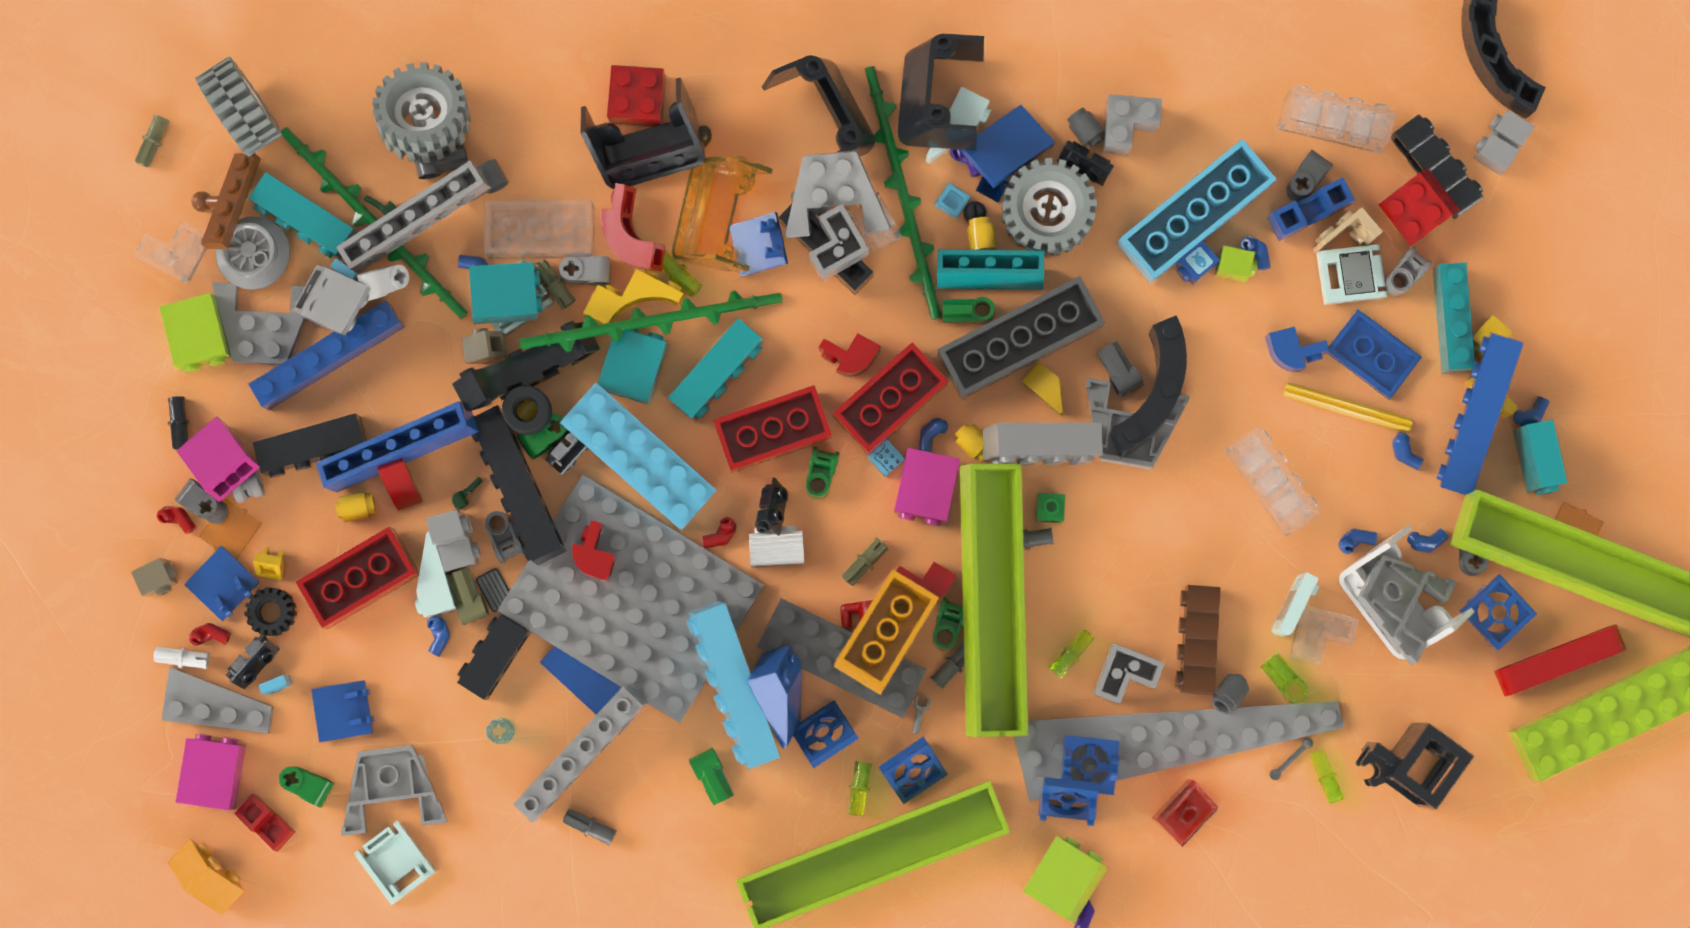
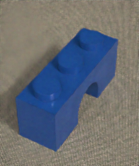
M1342 177L1298 202L1295 200L1273 211L1267 219L1278 241H1281L1350 207L1355 199Z

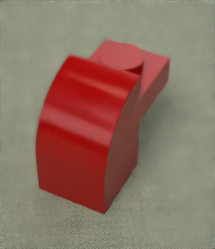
M857 333L847 351L826 339L822 340L818 348L822 353L821 357L832 364H835L836 361L840 363L836 369L837 374L851 377L860 375L870 368L881 346Z
M591 520L590 525H585L582 532L581 541H585L584 546L575 543L572 545L573 560L577 567L587 576L609 583L617 557L614 554L597 550L604 525Z
M936 562L932 563L923 579L900 565L896 570L899 574L938 596L939 599L947 592L956 577L955 574Z

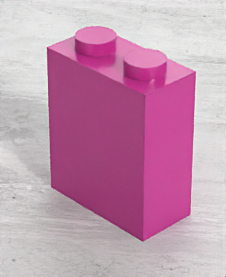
M217 416L176 451L203 489L218 502L222 501L260 468L233 430Z
M908 448L894 513H899L898 518L914 521V518L918 517L925 519V524L940 527L941 523L946 524L960 459Z
M199 733L195 734V738H186L175 803L222 810H235L246 745L238 744V739L222 737L221 742L212 741V735Z

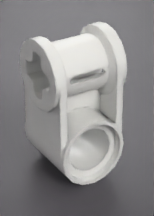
M394 265L388 268L382 267L357 275L359 283L371 288L368 293L369 301L386 296L390 292L407 286L409 273L404 266Z

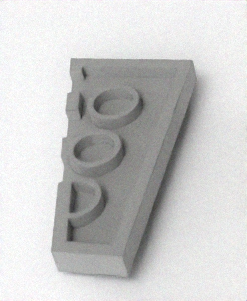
M169 667L161 720L270 733L274 707L194 675L187 674L176 668Z

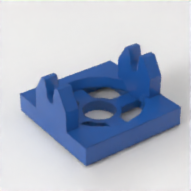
M1500 574L1487 585L1478 589L1477 593L1468 599V603L1459 610L1461 614L1470 608L1474 610V613L1467 620L1496 651H1499L1537 615L1531 606ZM1500 592L1507 594L1509 597L1504 602H1495L1488 594ZM1481 601L1488 607V617L1482 623L1478 616V608ZM1516 603L1518 618L1514 622L1510 618V608ZM1495 605H1502L1506 609L1504 619L1496 620L1492 616V608ZM1494 623H1503L1508 628L1501 633L1488 630Z
M835 700L801 721L793 734L813 768L859 739ZM827 719H835V720L831 721L830 723H829V722H821V721L827 720ZM843 725L841 737L833 741L831 737L834 730ZM829 727V731L825 736H816L819 729ZM811 728H813V730H812V735H810V736L807 737V735H808V733L810 732ZM815 742H824L826 744V747L822 750L809 748Z
M1065 735L1060 779L1075 780L1070 772L1071 767L1079 768L1080 772L1084 774L1083 781L1092 782V775L1096 774L1099 770L1109 771L1105 779L1099 783L1098 794L1114 795L1115 781H1117L1119 741ZM1087 745L1086 755L1082 756L1079 760L1072 759V754L1077 748ZM1095 746L1105 751L1110 763L1099 762L1098 758L1094 756ZM1086 757L1094 758L1097 763V767L1092 773H1086L1081 767V763Z
M924 736L879 766V769L903 805L948 775ZM918 754L929 757L921 763H913L911 758ZM904 764L906 766L904 774L895 780L896 769ZM930 767V770L928 771L927 775L925 776L926 769H928V768ZM921 768V772L916 777H908L912 769ZM907 782L914 783L912 785H904Z
M1045 777L1038 807L1039 820L1046 821L1047 816L1087 820L1088 826H1094L1099 783ZM1070 794L1075 797L1067 799L1062 797V795ZM1049 799L1058 800L1062 803V806L1052 805ZM1077 802L1088 803L1082 808L1071 807L1072 804Z

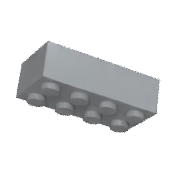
M996 423L982 429L983 461H992V464H1008L1018 461V464H1021V466H1026L1044 461V465H1060L1062 462L1069 461V465H1085V462H1094L1095 457L1103 455L1101 423Z

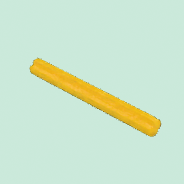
M1290 382L1285 385L1283 390L1284 397L1401 432H1410L1413 425L1411 418Z

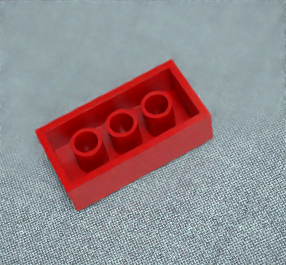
M912 342L835 410L833 417L869 456L948 385V380Z
M815 385L713 420L731 473L832 439V434Z
M387 527L297 580L296 584L321 628L330 629L419 576V570L396 530Z

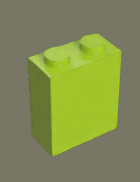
M207 293L159 306L174 368L184 373H192L200 370L199 366L206 364L218 366L224 364L225 359L231 358L215 295Z
M1056 836L1023 892L1074 924L1108 867L1101 864L1103 858L1091 850L1087 854L1080 851L1079 847L1081 844L1067 836L1063 840Z

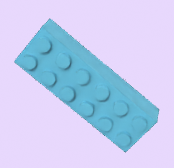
M1241 139L1119 239L1117 245L1146 280L1152 284L1201 241H1205L1270 188L1277 179L1249 145Z
M597 383L593 384L559 422L680 530L685 527L717 491Z
M717 601L689 611L690 618L686 622L691 635L694 634L698 638L699 644L695 645L700 660L706 662L708 669L704 670L709 685L716 689L717 695L713 696L719 711L725 714L726 720L722 722L726 734L731 739H734L735 745L732 746V751L736 761L751 769L780 758L766 716L747 682L751 674L726 604Z

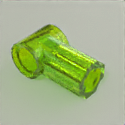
M1278 652L1260 666L1261 670L1280 691L1286 702L1297 704L1308 696L1309 690L1306 682L1298 677ZM1290 684H1297L1301 688L1302 693L1299 698H1293L1289 695L1288 688Z

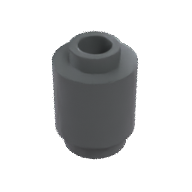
M1084 107L1077 110L1067 119L1070 123L1069 128L1083 147L1089 145L1093 148L1104 139L1102 134L1105 130L1090 111H1086Z
M1228 674L1215 691L1212 705L1224 714H1230L1231 711H1235L1249 692L1247 680L1239 674Z

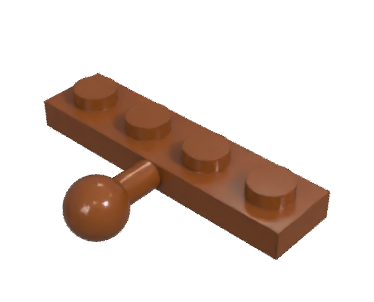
M244 153L234 154L219 196H211L205 191H198L192 196L191 204L196 211L206 212L211 207H214L201 241V245L206 249H228L261 158L256 153L249 157Z

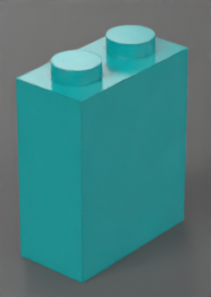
M533 262L469 266L473 325L537 320V312H542L541 296H536L535 286H540L539 270H534Z
M639 329L627 330L623 332L620 342H615L611 339L598 384L607 393L650 405L667 352L668 343L663 341L664 336L649 332L647 336L638 333Z
M1547 420L1527 424L1513 430L1527 493L1536 491V496L1560 491L1559 486L1568 482L1554 421Z

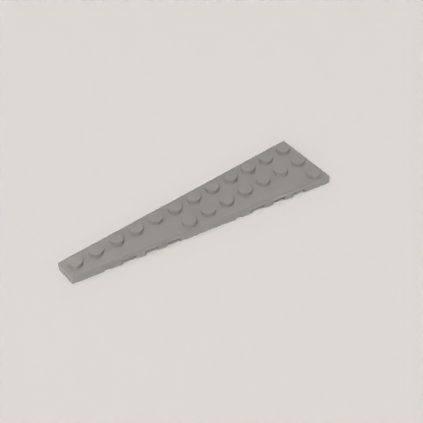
M1338 701L1237 707L1230 714L1221 713L1217 709L1031 720L1028 721V736H1014L1028 799L1032 801L1040 799L1045 777L1060 779L1065 735L1119 741L1118 781L1344 728ZM1087 745L1077 748L1072 754V759L1079 760L1082 756L1086 755ZM1095 746L1094 756L1098 758L1099 762L1110 763L1105 751ZM1086 757L1083 759L1081 767L1086 773H1092L1095 771L1097 763L1094 758ZM1071 767L1070 772L1076 781H1083L1084 774L1080 772L1079 768ZM1099 770L1096 774L1092 775V782H1102L1109 771Z

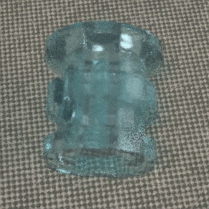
M497 718L487 726L486 735L488 739L496 744H506L513 739L515 728L510 720ZM498 724L506 729V733L502 734L501 739L499 735L494 734V729H498Z

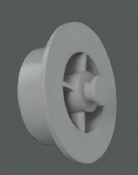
M257 216L239 219L228 249H216L217 265L223 276L237 287L249 290L262 289L275 283L285 272L290 259V245L283 230L271 220Z

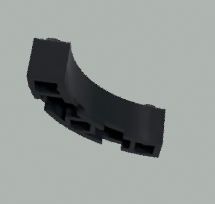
M1464 0L1461 17L1462 37L1469 62L1483 86L1502 105L1523 118H1528L1537 110L1546 87L1529 78L1520 69L1517 70L1507 57L1508 53L1502 43L1500 34L1497 32L1495 23L1498 0Z
M1177 315L1153 324L1148 334L1155 353V382L1151 394L1140 409L1131 417L1112 428L1110 437L1120 458L1144 446L1163 427L1181 394L1186 374L1187 352L1183 330Z
M567 322L560 327V330L566 331L582 328L583 322ZM594 337L575 340L571 352H566L559 343L551 344V346L533 347L525 351L518 349L507 356L508 359L477 370L474 367L464 370L459 374L460 379L452 383L466 412L489 406L498 397H500L501 401L504 400L505 396L516 387L525 385L534 387L560 374L558 368L565 367L568 364L576 365L600 350V347Z

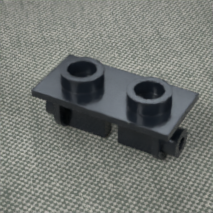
M1068 140L1057 162L1060 159L1067 161L1065 165L1070 168L1073 164L1079 168V174L1083 175L1085 173L1091 182L1103 186L1114 167L1110 163L1111 160L1097 153H1094L1092 158L1089 159L1086 156L1090 149L1083 147L1076 141L1072 143Z
M569 431L563 435L569 441V444L565 446L559 440L547 453L548 457L545 459L561 475L565 471L570 470L575 465L576 459L589 449Z
M775 477L772 478L771 484L765 485L761 490L759 507L763 510L758 511L755 527L759 533H766L767 530L772 529L779 536L782 523L784 522L788 492Z
M265 635L256 636L244 650L250 657L246 660L244 656L240 655L228 667L226 676L230 679L231 683L246 689L248 685L255 681L261 670L273 660L280 648L270 643V640Z

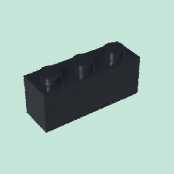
M502 614L499 618L494 617L486 629L489 633L485 640L480 639L472 650V653L475 654L470 663L465 662L457 674L460 677L457 683L483 700L490 698L531 634L530 631Z

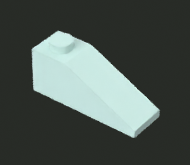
M961 87L949 110L951 115L950 124L975 125L977 128L980 123L985 125L992 111L988 109L990 100ZM930 148L925 162L931 164L950 149Z
M426 532L416 590L418 598L414 600L418 613L423 614L424 618L456 610L455 603L457 602L447 577L449 574L443 570L438 548L432 544L429 532Z

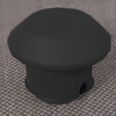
M977 201L969 202L963 210L964 219L968 223L970 219L986 217L987 214L985 206Z

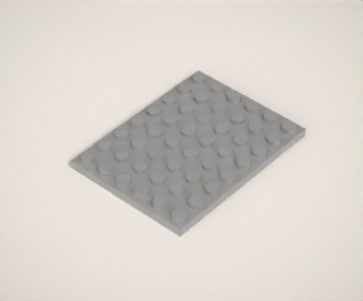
M582 475L554 519V524L567 552L540 565L535 564L532 560L528 561L497 611L620 687L630 684L648 701V704L681 723L705 684L707 678L704 670L708 669L706 662L700 660L695 645L699 644L698 638L694 634L691 635L686 622L690 618L688 612L717 601L723 602L727 606L735 632H737L764 585ZM591 520L604 525L597 550L614 554L617 557L609 583L587 576L577 567L573 560L572 545L575 543L584 546L585 541H581L582 532L585 525H590Z

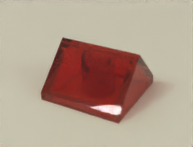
M1187 779L1156 812L1152 819L1183 847L1219 807L1194 780Z

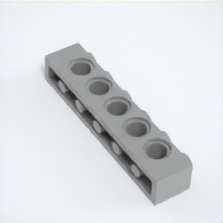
M468 161L336 248L348 268L360 273L490 189L491 186L479 167L472 161Z
M630 684L623 686L513 805L531 823L540 819L643 709L648 701Z

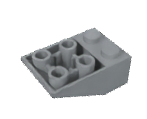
M316 265L291 311L317 326L346 335L356 323L355 317L359 309L366 305L371 288L329 268Z

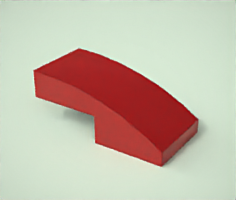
M403 458L377 466L384 486L398 511L423 502L421 493L415 485L411 471Z
M253 793L234 813L251 832H255L276 852L296 832L273 809Z

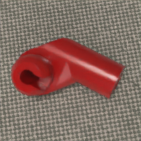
M165 506L157 512V520L160 523L179 524L185 535L197 528L186 510L182 507Z
M724 517L721 519L720 526L715 534L702 536L704 549L726 545L730 542L736 532V523L732 518Z
M206 623L191 631L189 641L191 644L199 646L215 639L226 645L232 633L213 623Z

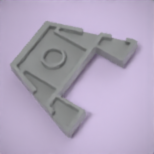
M858 150L803 155L786 229V238L811 235L808 208L831 207L840 204L863 205L865 232L890 230V223L872 187L871 180Z
M213 282L212 287L232 362L280 365L291 358L305 318L291 310L305 286L291 287L290 313L237 311L239 287L232 283Z
M1087 378L1086 389L1092 423H1101L1103 455L1098 456L1099 461L1152 470L1190 396L1180 394L1163 427L1144 446L1120 458L1110 433L1113 426L1125 421L1134 413L1108 409L1107 404L1111 382Z
M1382 555L1377 558L1357 600L1408 663L1414 665L1419 661L1427 643L1404 626L1422 590L1443 604L1448 601L1457 582L1450 578L1445 580L1436 577V574L1430 571L1422 572L1413 569V565Z
M414 745L357 753L351 782L352 787L345 810L346 815L341 829V836L368 833L365 804L419 798L422 826L448 822L447 816Z

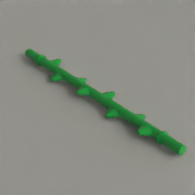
M869 66L865 68V73L871 91L870 97L873 99L880 129L874 134L875 142L885 144L892 170V175L884 182V185L898 192L905 223L897 230V233L900 236L910 238L918 267L909 278L911 282L922 284L923 295L926 297L931 320L942 318L935 294L937 291L934 289L926 257L934 250V245L922 242L913 211L922 201L920 197L909 195L901 163L909 156L908 150L896 148L888 118L896 109V104L884 101L882 96L883 90L880 88L875 66Z
M288 127L282 129V137L297 151L296 154L298 156L301 155L322 177L320 190L323 193L335 190L355 211L352 221L355 227L364 224L371 225L378 220L358 200L361 187L358 184L346 187L324 165L326 157L324 149L311 152L308 149L309 146L304 144ZM403 245L389 253L388 260L390 262L402 259L423 280L420 290L423 296L435 293L440 298L439 300L444 302L460 319H463L468 314V311L451 295V291H447L426 269L429 259L426 253L413 256Z
M731 291L728 302L696 307L689 298H684L678 311L646 316L639 308H635L631 318L628 320L600 325L588 315L584 319L582 328L550 334L545 332L544 335L519 339L521 349L544 345L551 346V344L559 343L566 352H571L577 339L608 334L615 342H620L624 331L657 325L666 335L670 334L673 322L706 316L713 325H716L722 313L750 308L757 309V307L782 303V295L779 292L756 297L752 295L751 298L743 299L736 291Z

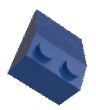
M790 645L762 653L747 680L782 749L788 747L801 720L802 667L800 658L797 654H794Z

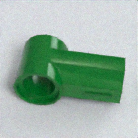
M987 297L943 300V324L978 323L984 325L991 322L994 318V303ZM979 305H986L990 308V313L987 316L981 317L976 314L975 310Z
M713 747L689 759L697 779L701 780L713 806L734 796L722 771L723 766Z

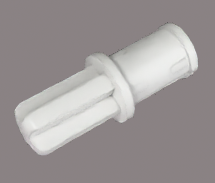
M156 647L153 655L154 662L178 665L179 668L188 666L207 669L209 665L207 661L210 659L209 652L188 651L185 647L181 649Z

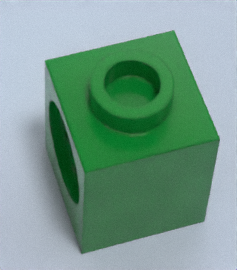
M1038 493L1036 495L1035 522L1063 523L1065 494Z

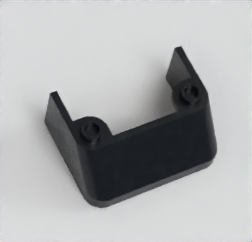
M938 34L909 50L905 55L898 120V138L906 146L976 150L977 126L950 124L951 115L949 109L941 104H930L934 59L984 62V36Z
M809 55L771 71L761 86L763 91L799 76L808 82H814L839 129L835 137L836 143L840 148L837 152L858 150L861 157L871 151L875 145V136L833 61Z
M681 77L676 78V102L669 108L671 122L623 136L619 127L615 124L603 123L595 125L587 107H581L580 133L608 187L615 189V183L628 186L637 185L698 167L704 162L705 148L695 108Z

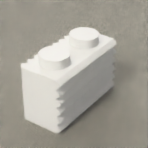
M797 526L782 527L779 536L770 530H767L766 533H759L757 528L754 529V534H749L751 567L805 564L803 531H797Z

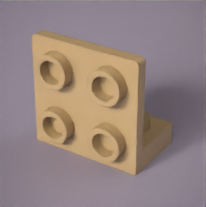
M1363 207L1357 212L1351 209L1335 223L1336 229L1330 226L1315 240L1318 245L1313 251L1315 253L1319 252L1347 228L1351 231L1349 234L1354 242L1363 246L1369 245L1383 231Z

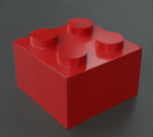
M611 65L607 108L609 123L648 127L661 125L663 122L666 85L664 68Z
M1428 168L1419 172L1378 204L1410 246L1419 242L1460 210Z

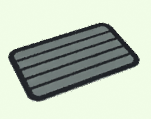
M493 568L477 577L476 583L492 612H498V608L510 590L499 570Z

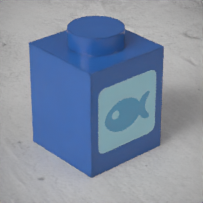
M1201 241L1177 262L1176 266L1178 269L1176 271L1183 281H1189L1193 285L1214 268L1220 259L1204 241Z

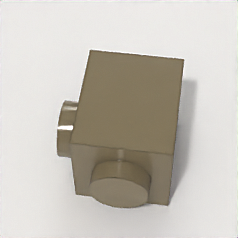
M487 328L472 330V335L462 337L466 364H486L507 357L503 331H488Z
M158 558L131 571L141 596L151 597L156 594L159 597L171 592V586L178 584L175 577L178 575L176 567L171 561L168 562L164 558Z

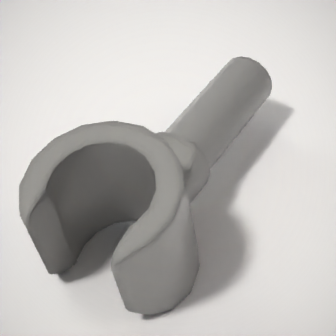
M917 695L914 700L916 717L912 732L919 734L924 711L930 706V698L928 697L927 705L921 707L917 703L919 695Z

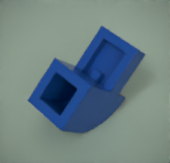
M1295 327L1275 331L1265 336L1272 360L1280 368L1290 372L1304 370L1306 368L1304 359L1307 360V363L1322 360V355L1329 351L1326 340L1300 347Z

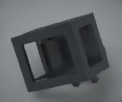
M1411 723L1392 751L1385 748L1379 742H1367L1361 751L1363 752L1355 764L1365 767L1367 764L1373 766L1374 773L1372 777L1363 780L1366 786L1376 787L1386 783L1417 807L1437 810L1474 758V755L1430 723ZM1425 749L1433 756H1440V758L1420 785L1406 774ZM1453 764V766L1451 767V769L1448 771V773L1446 774V776L1444 777V779L1441 781V783L1439 784V786L1436 788V790H1435L1434 793L1432 794L1431 792L1433 791V789L1436 787V785L1438 784V782L1441 780V778L1443 777V775L1445 774V772L1448 770V768L1450 767V765Z

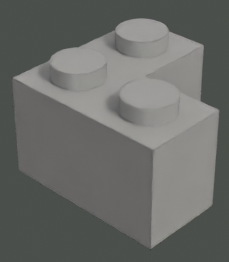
M1109 94L1106 101L1102 153L1129 155L1132 149L1133 130L1157 132L1161 120L1162 99Z
M843 204L819 216V223L830 241L809 252V259L823 282L869 256V249Z
M456 509L425 518L432 544L438 548L444 572L452 573L479 565L477 558L481 557L478 543H473L471 532H474V527L470 516L467 517L465 513Z
M1113 643L1110 645L1092 694L1120 704L1129 680L1151 689L1156 688L1165 663Z

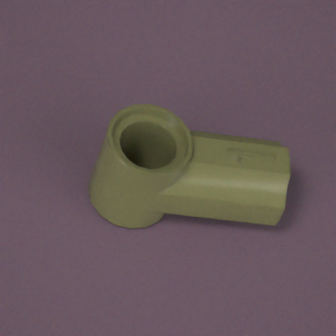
M470 568L461 569L447 575L457 601L455 603L456 610L463 625L489 616L487 605L482 594L478 592Z

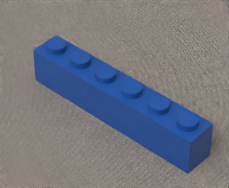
M385 300L357 317L354 327L346 335L337 332L329 334L248 385L261 407L270 410L405 327L392 305Z
M1490 332L1489 337H1483L1479 352H1482L1483 355L1480 363L1475 362L1470 376L1475 378L1472 388H1466L1462 403L1466 404L1463 414H1457L1453 428L1457 429L1455 439H1449L1445 454L1449 455L1446 465H1440L1436 479L1441 480L1439 484L1441 488L1464 495L1474 491L1524 344L1522 341Z
M458 401L316 463L323 487L338 493L379 475L377 466L403 458L405 463L475 434L479 430L473 412H466L462 402Z

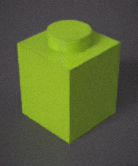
M1223 246L1219 252L1218 258L1220 261L1217 264L1215 276L1246 282L1256 272L1258 261L1253 260L1255 252Z

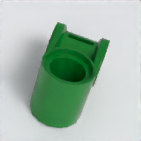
M552 414L547 427L537 434H519L517 436V439L531 460L546 453L559 440L565 439L563 435L568 430L563 425H560L561 431L559 433L551 431L554 422L560 424L559 422L563 419L561 415Z
M816 446L813 447L806 480V491L811 498L820 500L828 495L833 475L836 472L840 452L830 453L819 450ZM815 480H821L825 483L826 487L822 492L816 493L811 490V483Z
M943 597L936 618L937 622L932 635V642L937 649L946 651L954 646L960 628L963 626V606L950 602L946 597ZM940 631L949 632L952 636L951 643L947 645L941 644L937 639V634Z
M297 766L287 767L279 775V783L283 789L319 808L323 807L334 785L332 781ZM296 772V778L299 781L290 785L291 780L287 778L288 774Z

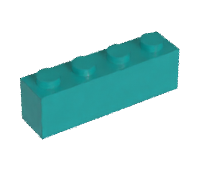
M267 172L264 173L248 197L254 203L252 207L254 210L265 217L270 213L276 217L274 222L287 231L290 227L298 231L296 237L309 245L312 241L320 246L318 251L330 259L333 255L342 259L336 247L358 233L354 228Z
M937 249V289L1043 290L1044 251Z
M1467 263L1439 264L1433 269L1441 374L1469 372L1473 369L1475 357Z
M738 318L669 395V401L692 421L697 417L701 420L710 410L709 403L714 398L720 399L727 391L728 387L726 384L732 377L736 380L746 368L743 365L748 359L754 360L763 350L761 346L763 339Z

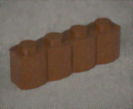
M1186 585L1185 590L1180 592V606H1184V617H1179L1178 633H1183L1182 644L1177 645V660H1181V670L1176 671L1175 687H1179V693L1214 695L1220 587Z

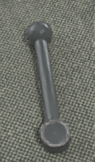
M1305 738L1303 745L1277 770L1270 771V778L1278 780L1283 770L1306 748L1309 749L1313 746V740Z

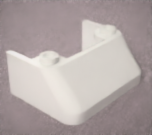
M1409 525L1378 544L1346 568L1339 576L1341 587L1390 652L1399 659L1405 658L1360 604L1357 597L1377 558L1385 555L1401 561L1402 554L1396 542L1411 530ZM1417 600L1404 627L1426 642L1425 648L1454 632L1474 613V610L1470 608L1457 617L1452 618L1440 606H1431L1424 610Z

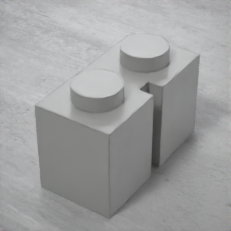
M1507 110L1502 115L1497 114L1489 125L1492 131L1488 137L1483 135L1474 149L1478 152L1473 159L1498 175L1503 174L1519 152L1518 148L1523 146L1535 126L1510 110Z

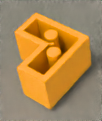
M189 839L167 863L186 893L223 915L244 892L239 883L241 878L232 869L229 868L227 871L223 869L222 865L211 856L213 851L208 845L203 842L198 844Z

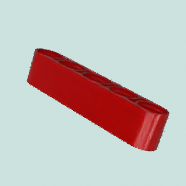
M1617 624L1497 669L1494 673L1503 695L1506 697L1627 650Z

